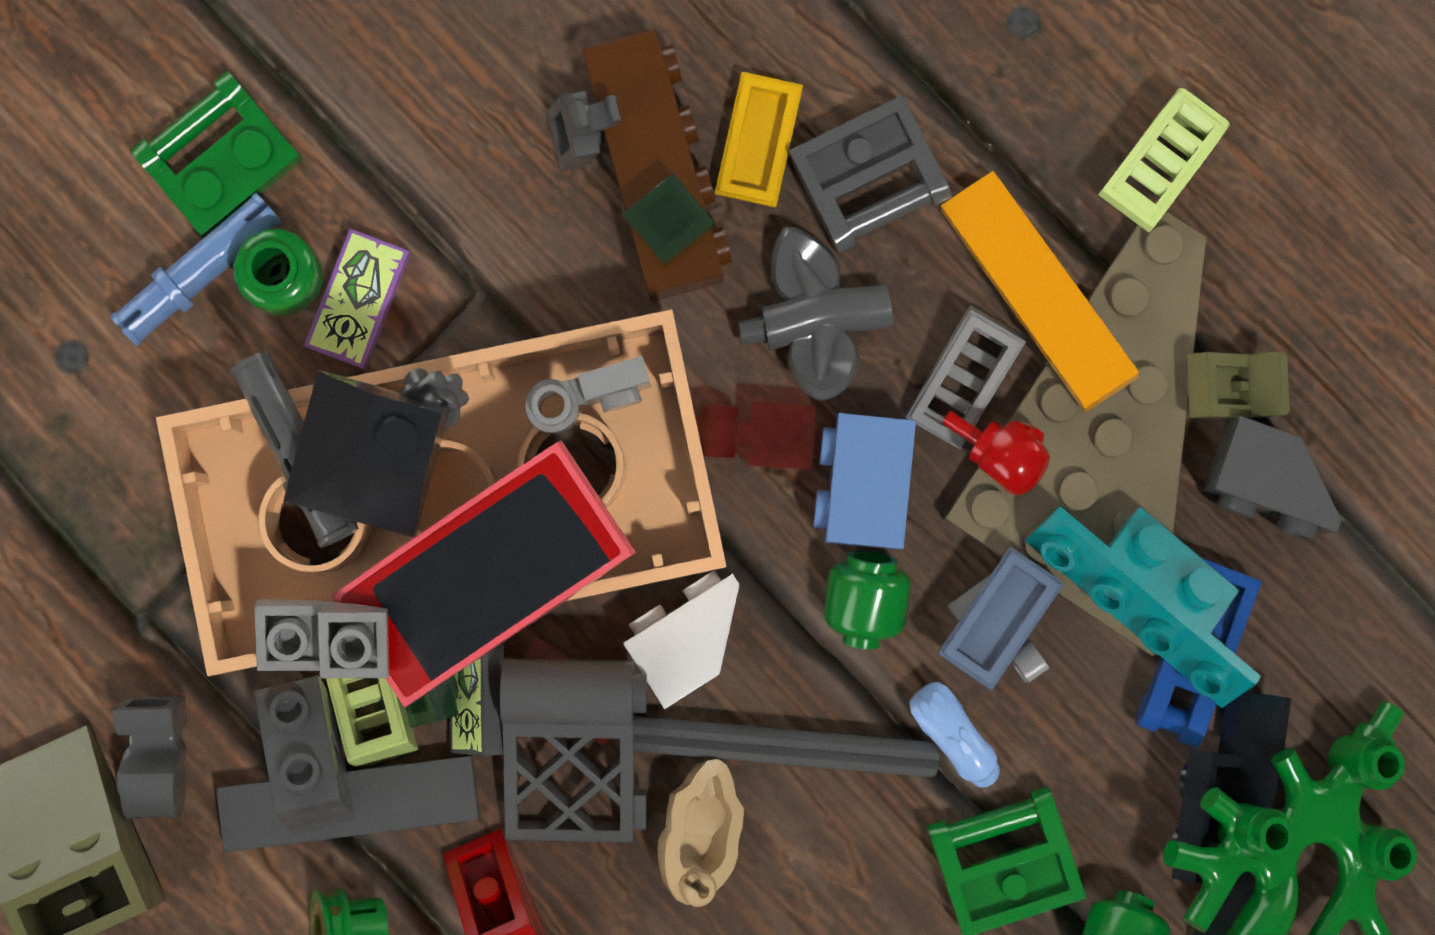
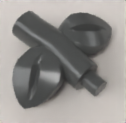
M784 227L776 239L771 259L773 290L783 301L761 307V317L738 321L742 346L766 341L769 350L789 346L787 354L788 366L795 382L816 400H828L844 391L850 385L858 370L859 354L854 338L848 332L894 327L889 291L886 284L840 288V266L833 252L824 243L807 232L796 227Z

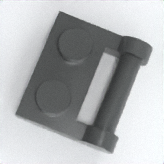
M903 95L789 150L788 156L838 255L856 247V239L929 203L936 208L952 198L949 186ZM911 164L913 165L919 181L846 217L843 216L836 201Z

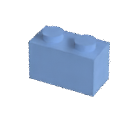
M838 413L835 418V428L823 427L819 465L831 466L828 491L817 490L813 528L825 529L823 543L890 550L904 549L916 421Z

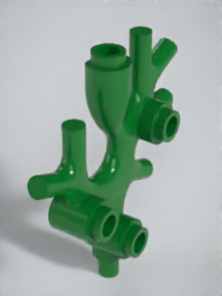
M1382 701L1368 724L1359 723L1353 734L1343 735L1333 743L1328 755L1330 772L1320 780L1315 781L1309 777L1295 749L1289 748L1275 754L1271 762L1283 783L1286 794L1285 805L1281 812L1271 808L1243 803L1237 804L1218 787L1208 790L1201 799L1200 806L1219 822L1218 836L1221 843L1216 847H1200L1171 840L1165 846L1163 860L1166 866L1197 873L1202 879V886L1183 916V920L1193 928L1206 933L1238 878L1243 873L1250 872L1255 878L1254 892L1242 906L1225 935H1288L1296 916L1299 899L1297 862L1307 846L1314 843H1323L1335 855L1338 864V880L1331 897L1308 935H1339L1345 924L1350 920L1356 921L1363 935H1392L1376 901V885L1378 879L1396 881L1410 873L1417 861L1416 847L1409 836L1401 830L1364 823L1360 818L1359 807L1365 788L1375 790L1388 789L1404 773V757L1391 738L1404 717L1403 711L1391 703Z

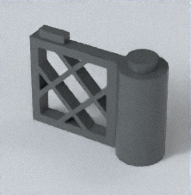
M503 659L500 680V716L503 724L505 840L633 843L634 830H646L647 790L634 789V713L647 712V674H635L634 661ZM518 737H544L559 752L537 770L518 753ZM566 738H574V739H572V740L569 742ZM592 738L620 739V756L603 771L579 751ZM567 760L573 763L591 780L571 799L547 779ZM519 773L527 779L520 787ZM619 773L620 787H618L612 781V779ZM536 788L559 808L547 820H520L519 803ZM601 789L620 806V822L594 821L580 807Z

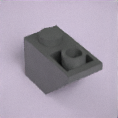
M1242 416L1226 421L1202 492L1219 497L1216 507L1246 519H1253L1256 511L1279 519L1276 527L1277 530L1309 541H1314L1316 533H1337L1342 520L1302 438Z

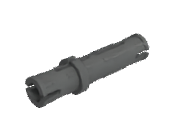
M264 351L240 361L231 367L229 371L243 392L261 432L280 465V469L287 480L282 485L286 492L304 421L288 390H286L270 353ZM300 506L320 548L334 544L359 530L355 521Z

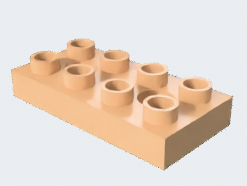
M672 309L347 377L400 393L405 386L403 381L405 376L417 368L425 369L428 374L434 371H441L445 377L458 373L463 379L462 389L467 392L469 401L460 408V419L456 425L448 427L444 431L419 522L417 536L536 456L539 447L550 434L538 430L530 422L526 414V397L534 385L547 379L571 380L577 378L579 374L643 356L651 388L639 391L642 400L640 403L606 413L603 412L601 403L591 406L583 405L580 406V414L575 423L580 425V429L597 436L604 445L611 442L616 455V474L610 475L608 484L599 497L636 553L566 601L727 567ZM314 384L288 390L303 421L306 417ZM559 396L546 398L541 407L543 416L547 418L559 416L564 410V399ZM246 399L156 417L207 676L257 667L254 606L259 599L335 602L331 597L334 593L413 539L410 536L357 522L359 530L354 532L349 544L339 552L340 556L321 565H311V559L294 552L287 543H284L281 536L279 519L285 496V490L282 485L287 480L280 469L273 451L261 432Z

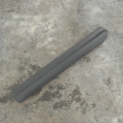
M634 716V751L922 777L936 776L939 769L940 749L936 743L929 741Z

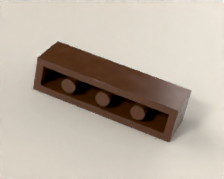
M653 29L583 48L582 51L596 103L603 101L605 97L615 95L622 122L615 127L604 130L650 302L723 283L724 274L721 266L732 264L731 254L723 227L711 229L705 205L716 203L707 167L694 168L688 145L699 142L690 106L678 108L672 84L682 82V76L673 45L661 47L657 30Z

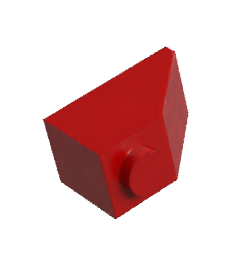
M501 828L443 853L465 935H546L540 914L509 842L505 840V834Z

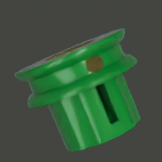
M343 888L335 889L331 896H325L320 890L313 891L310 905L311 935H389L388 917L384 900L380 899V897L348 900Z

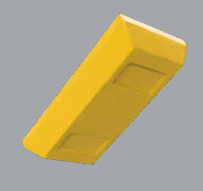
M747 72L741 73L715 195L776 208L803 85Z

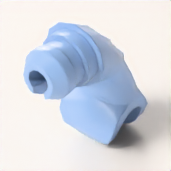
M939 682L927 684L917 691L909 702L911 714L924 733L941 749L960 777L970 781L976 787L983 788L992 785L1000 774L994 748L984 740L975 728L959 700L947 686Z

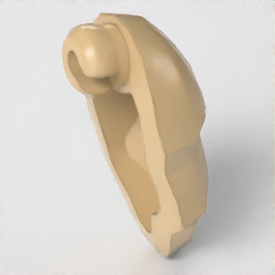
M719 759L695 764L683 784L670 793L666 811V827L658 839V862L664 884L676 900L693 907H702L712 901L716 891L733 872L738 858V843L743 828L744 808L736 796L734 780L727 764Z

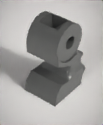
M186 696L127 697L112 709L117 735H130L129 747L123 753L117 773V793H120L123 815L126 819L147 817L180 818L183 813L186 796L184 758L187 749L182 744L181 734L187 724Z

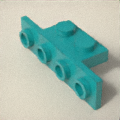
M1061 506L1052 512L1026 538L1025 542L1041 554L1048 565L1061 571L1087 593L1100 609L1114 616L1140 638L1148 650L1161 656L1187 678L1199 693L1213 700L1221 708L1257 684L1261 676L1211 634L1239 590L1141 507L1126 519L1108 545L1103 543Z

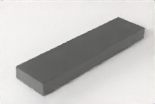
M473 755L348 770L347 776L355 819L291 834L275 815L269 781L219 787L216 789L223 852L479 820L481 816Z

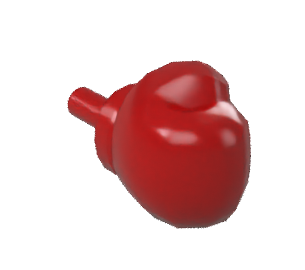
M952 411L943 420L942 424L974 445L968 459L977 464L978 468L1000 484L1011 495L1021 496L1030 492L1044 476L1050 462V456L1047 448L1042 444L1045 437L1044 433L1035 426L1022 421H1012L1003 428L995 421H992L983 432Z

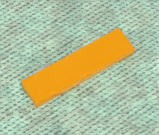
M994 171L941 205L942 214L1085 413L1139 378L1140 372Z

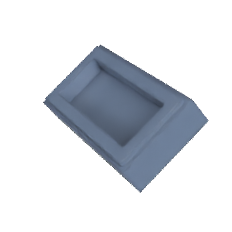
M1012 547L1008 548L937 654L988 690H993L1065 583Z

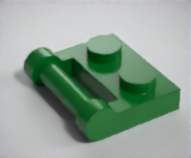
M228 70L213 81L216 86L215 89L150 142L144 138L130 149L135 159L157 182L203 238L251 199L255 192L260 196L303 160ZM234 107L243 117V120L181 172L176 174L167 164V161Z
M1048 786L1029 791V799L949 825L946 824L944 819L926 825L961 935H976L1086 899L1054 798ZM1039 823L1044 840L961 867L955 849Z

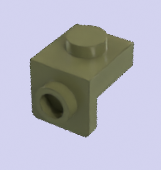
M1273 351L1256 354L1202 352L1187 354V394L1189 397L1190 418L1230 420L1242 416L1254 419L1285 416L1289 413L1288 360L1285 352Z

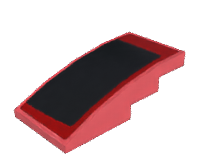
M561 440L430 526L334 593L331 597L335 602L388 609L390 674L385 679L405 708L528 625L549 613L636 552Z

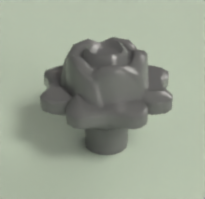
M417 368L410 371L403 380L405 386L401 393L450 406L445 430L456 425L460 419V408L469 401L467 392L462 389L463 379L458 373L445 377L441 371H434L428 374L425 369Z

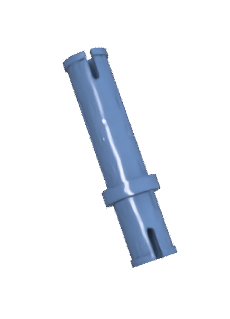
M256 192L251 196V199L167 270L161 267L151 274L154 281L117 312H113L110 315L114 323L123 329L122 332L136 346H139L143 339L176 311L181 309L185 313L194 305L191 299L234 263L238 249L250 236L262 230L274 229L283 224Z

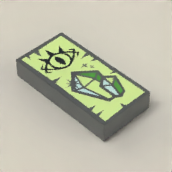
M504 642L450 677V753L479 756L503 755L500 680L504 659Z

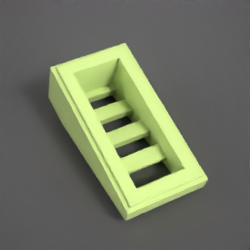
M1179 88L1163 106L1098 195L1147 232H1150L1229 128V122L1189 91ZM1161 136L1188 157L1187 160H1183L1159 142L1157 138ZM1143 157L1147 158L1173 178L1171 182L1142 162L1141 159ZM1130 175L1159 197L1157 201L1153 203L1125 182Z
M326 678L348 763L361 769L418 750L407 708H404L385 678H378V684L351 693L348 691L347 684L364 678ZM384 700L386 709L357 718L354 709ZM387 726L391 727L392 734L367 742L364 741L362 734Z

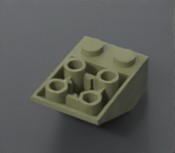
M89 725L0 764V906L13 935H95L166 901L130 819H126L123 815L120 795L117 793L115 783Z

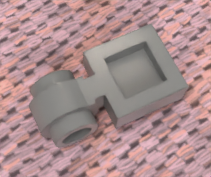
M643 356L585 372L571 380H543L534 385L529 391L525 401V410L528 419L538 430L547 434H560L569 430L576 423L580 414V406H591L601 403L603 412L606 413L640 403L642 400L639 391L651 388ZM550 396H559L564 399L565 403L563 412L555 418L543 416L541 410L544 400Z

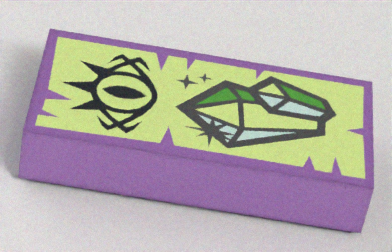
M349 229L304 347L366 371L411 253L398 246Z

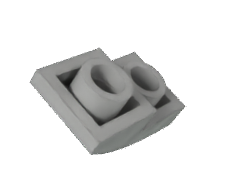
M259 599L255 604L257 671H320V678L389 677L388 609L351 603L287 599Z

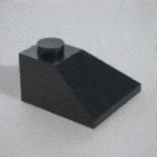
M322 370L317 371L283 501L414 538L417 534L451 407Z

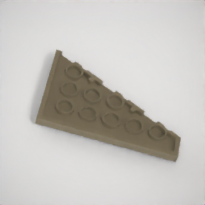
M1167 211L1150 232H1147L1138 224L1136 225L1087 300L1140 372L1139 378L1085 413L1047 361L1006 423L1022 421L1035 426L1044 433L1045 437L1042 444L1047 448L1050 456V462L1044 476L1030 492L1016 496L1006 492L1000 484L977 467L943 518V520L1001 558L1008 548L1012 547L1065 583L1058 592V596L1149 656H1154L1155 654L1144 646L1140 638L1110 613L1100 609L1087 593L1061 571L1048 565L1041 554L1026 543L1025 540L1059 506L1106 545L1110 543L1126 519L1139 507L1144 509L1173 534L1188 405L1187 354H1193L1206 237Z

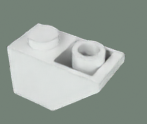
M714 570L682 590L689 602L667 615L660 604L629 624L635 636L623 644L641 673L647 674V682L664 709L720 674L739 589V583L733 574L721 581Z

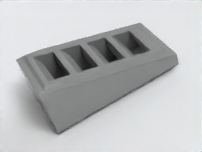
M969 305L909 409L906 419L916 421V425L961 450L966 439L944 426L942 423L945 416L931 409L928 405L933 397L963 413V419L975 426L1026 342L1025 336L977 307ZM973 330L1002 346L997 357L968 340ZM962 353L990 369L985 379L955 363L958 355ZM946 375L977 392L972 402L942 385Z

